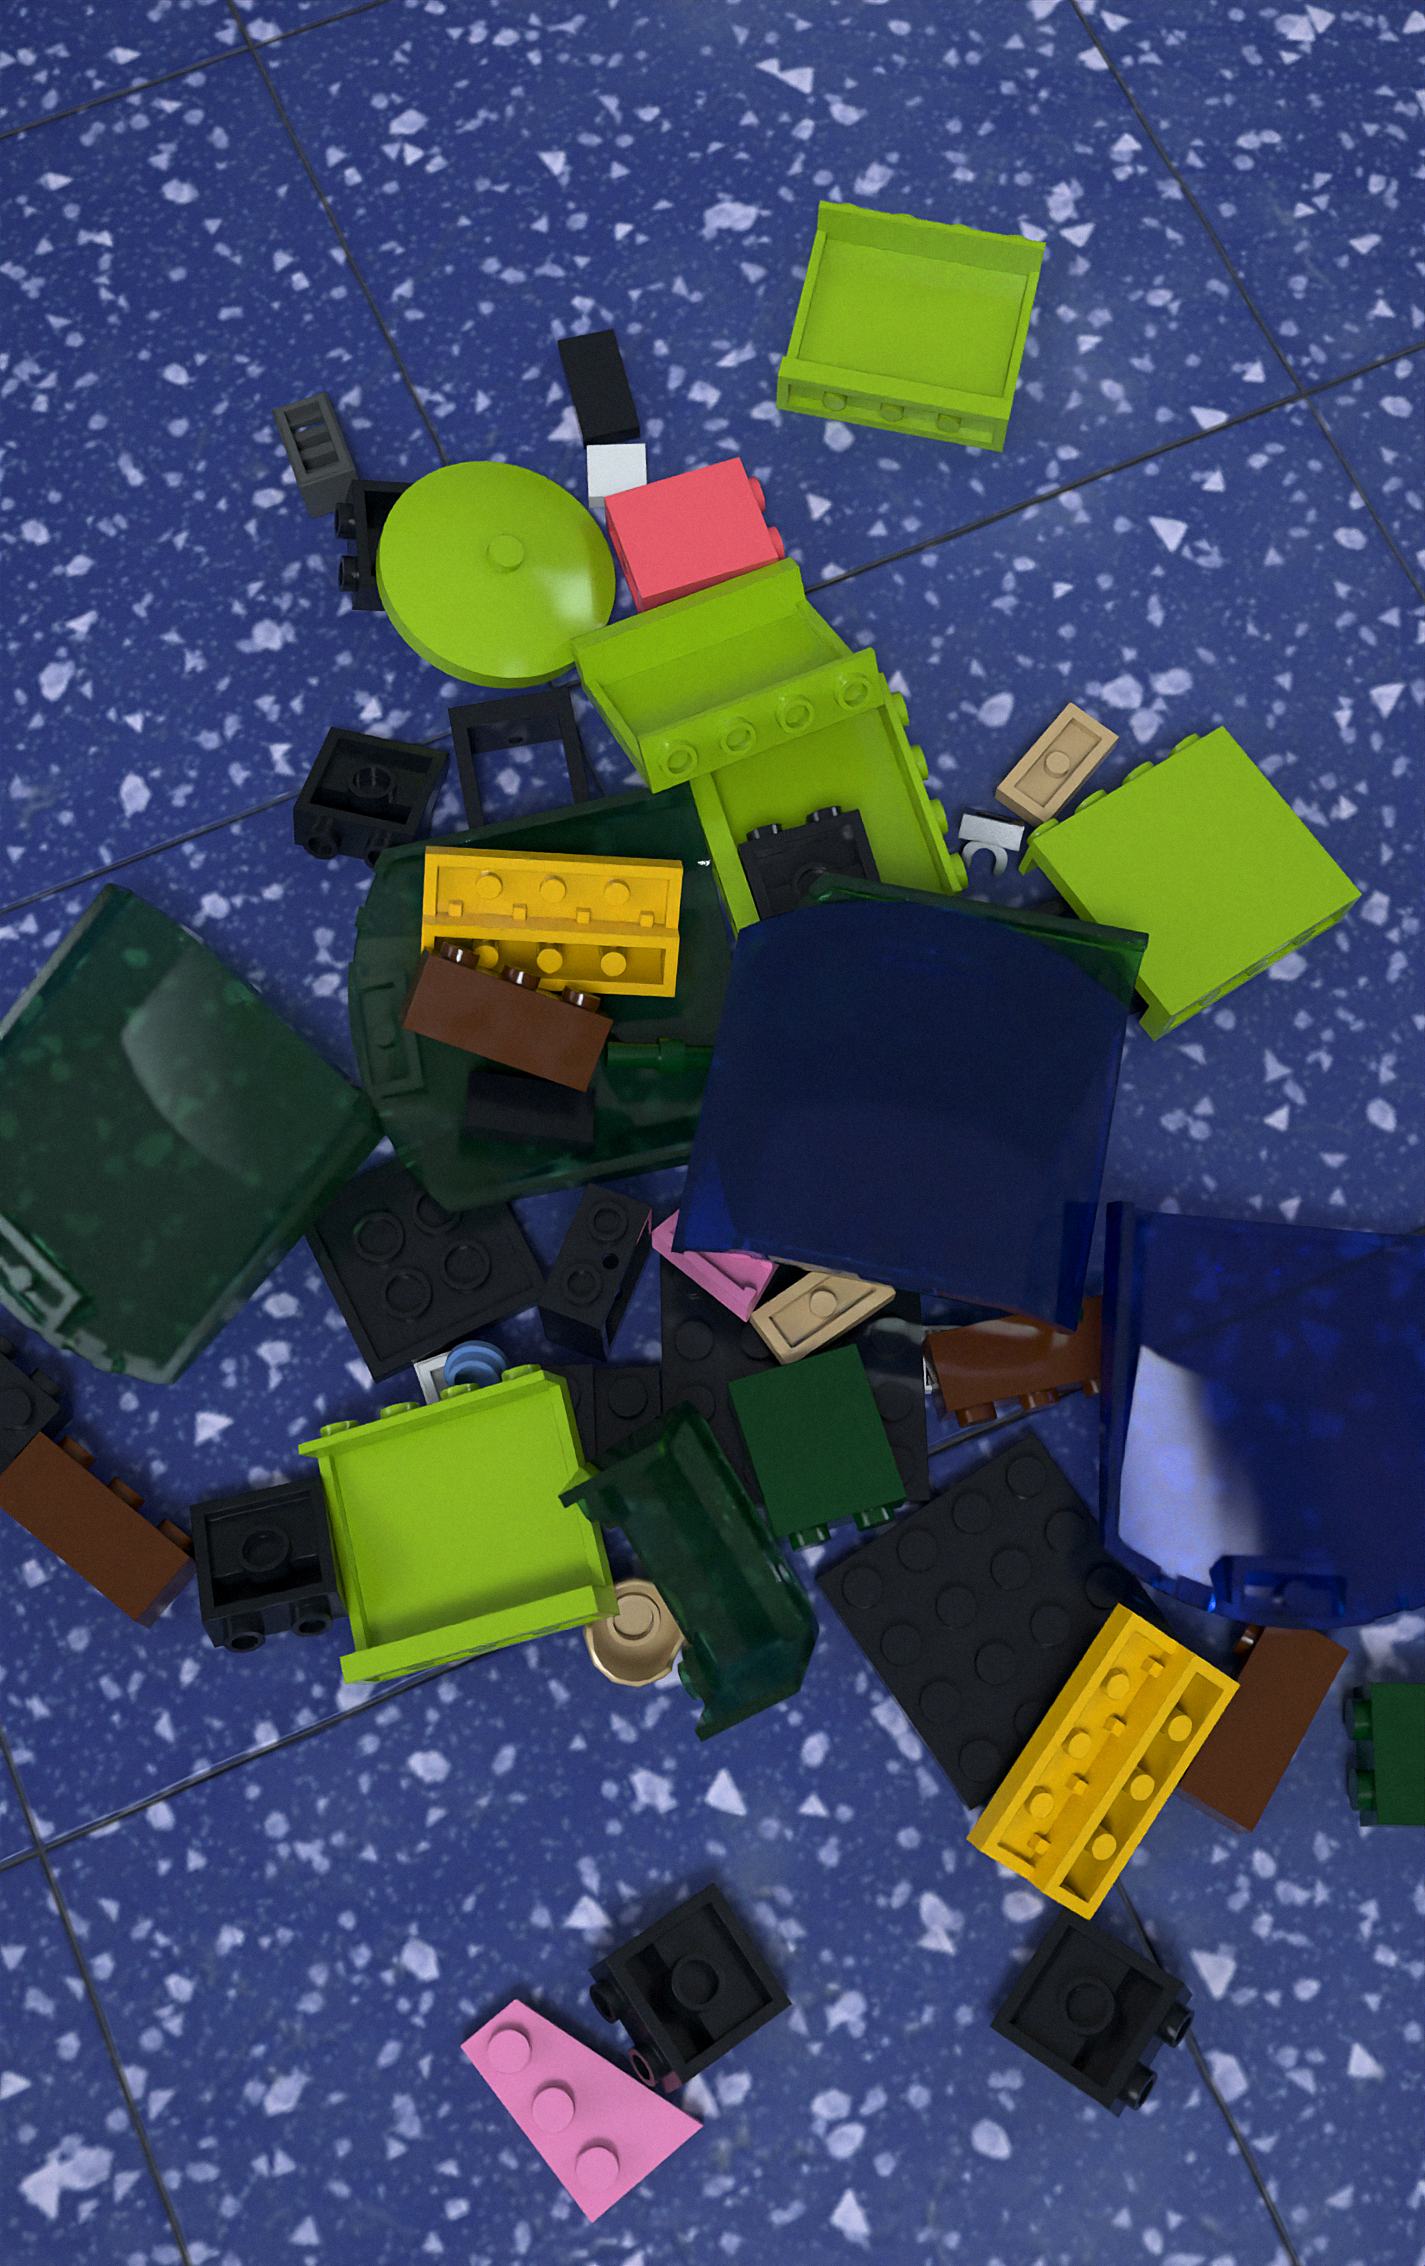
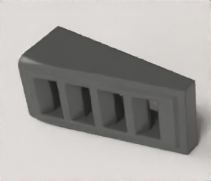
M326 392L271 410L308 514L312 518L335 512L337 502L345 503L351 479L359 480ZM323 420H324V422H325L324 424H321V425L312 427V428H310V429H307V430H304V431H301V432H298V433H295V434H292V432H291V431H294V430H296V429H299V428H302V427H305V426H308V425H311V424H314V423H317V422H320V421H323Z

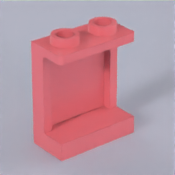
M740 457L604 497L606 530L638 614L785 559L784 546L778 529L775 526L767 528L761 513L765 511L766 507L760 483L756 477H747Z

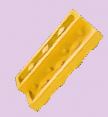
M426 846L421 953L424 946L440 951L445 941L480 954L477 965L501 973L504 964H510L530 971L541 977L538 987L548 991L563 992L566 985L587 993L675 997L680 941L678 922L683 876L682 861Z
M1118 1603L966 1839L982 1853L1029 1880L1042 1893L1090 1921L1240 1687V1684Z

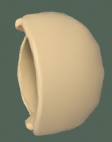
M628 1575L614 1581L613 1584L620 1615L583 1625V1636L593 1665L614 1683L641 1687L666 1677L673 1670L674 1660L686 1639L685 1619L682 1616V1608L678 1598L656 1579Z

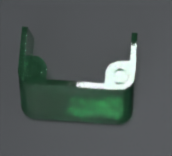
M684 1400L662 1412L581 1466L560 1492L558 1498L564 1508L577 1502L581 1512L591 1523L600 1521L608 1529L620 1526L686 1639L682 1646L683 1661L678 1663L677 1670L680 1680L690 1697L696 1701L702 1699L705 1704L694 1730L700 1741L703 1742L799 1693L819 1635V1624L816 1614L778 1546H774L770 1531L698 1409L690 1401Z

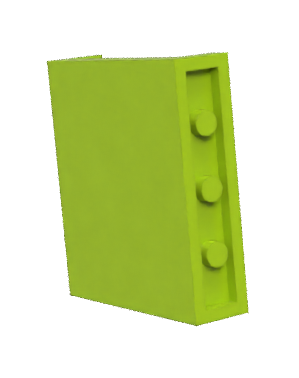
M820 200L817 231L787 355L782 356L778 372L776 409L1002 452L1046 243L1029 240L1021 235L997 234L972 229L963 224L949 225L918 219L904 213L891 214L860 208L851 203L838 204Z
M791 557L569 640L583 692L653 794L885 704L874 649L869 647L856 653L849 649L806 600L800 567Z
M883 672L879 673L884 705L683 782L747 977L815 957L811 956L781 966H773L770 947L738 855V844L748 841L746 834L766 825L780 823L782 824L783 831L807 824L806 816L824 808L841 806L843 813L859 809L896 927L894 932L959 913L962 890L968 888L965 866L958 852L949 855L942 836L948 833V823L939 798L929 800L923 781L929 779L923 751L919 744L909 745L904 728L909 726V717L904 699L900 691L890 692Z
M1223 725L1203 738L1197 733L1186 737L1172 749L1168 759L1156 766L1151 761L1141 764L1123 780L1122 786L1107 794L1102 789L1091 794L1076 808L1075 814L1063 822L1059 823L1056 818H1053L1040 825L1028 837L1027 843L1029 847L1018 868L1023 876L1037 867L1041 868L1149 1005L1139 1024L1154 1042L1341 922L1362 895Z
M539 1364L514 1367L501 1373V1383L481 1389L477 1383L453 1386L440 1392L441 1401L423 1407H419L418 1402L391 1405L379 1411L380 1420L361 1426L359 1421L355 1420L333 1423L319 1430L321 1438L298 1445L299 1455L318 1459L326 1495L333 1539L356 1649L355 1653L339 1657L345 1684L374 1685L620 1615L565 1377L541 1370Z

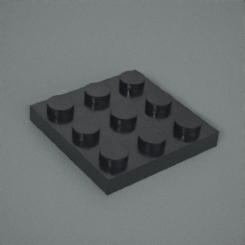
M462 1128L292 1209L376 1384L413 1367L415 1363L429 1359L537 1306L546 1285V1281L474 1138L462 1137Z

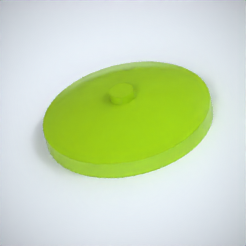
M470 461L449 465L425 475L411 485L396 501L384 524L377 548L375 565L378 591L383 607L397 632L418 655L431 665L448 675L475 685L503 689L526 688L552 681L576 667L569 640L605 627L613 609L616 589L615 568L607 541L593 517L576 498L561 486L536 472L516 465L492 461Z

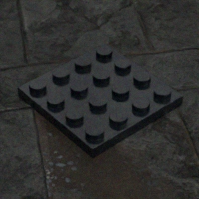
M918 1243L860 1244L896 1292L894 1300L815 1355L856 1343L907 1494V1499L903 1505L928 1504L930 1501L924 1366L921 1346L922 1324ZM851 1244L789 1246L753 1312ZM660 1254L665 1510L762 1508L727 1398V1382L782 1365L750 1323L749 1319L747 1323Z
M1034 1433L815 1580L816 1586L968 1811H971L997 1792L1118 1603L1184 1646Z

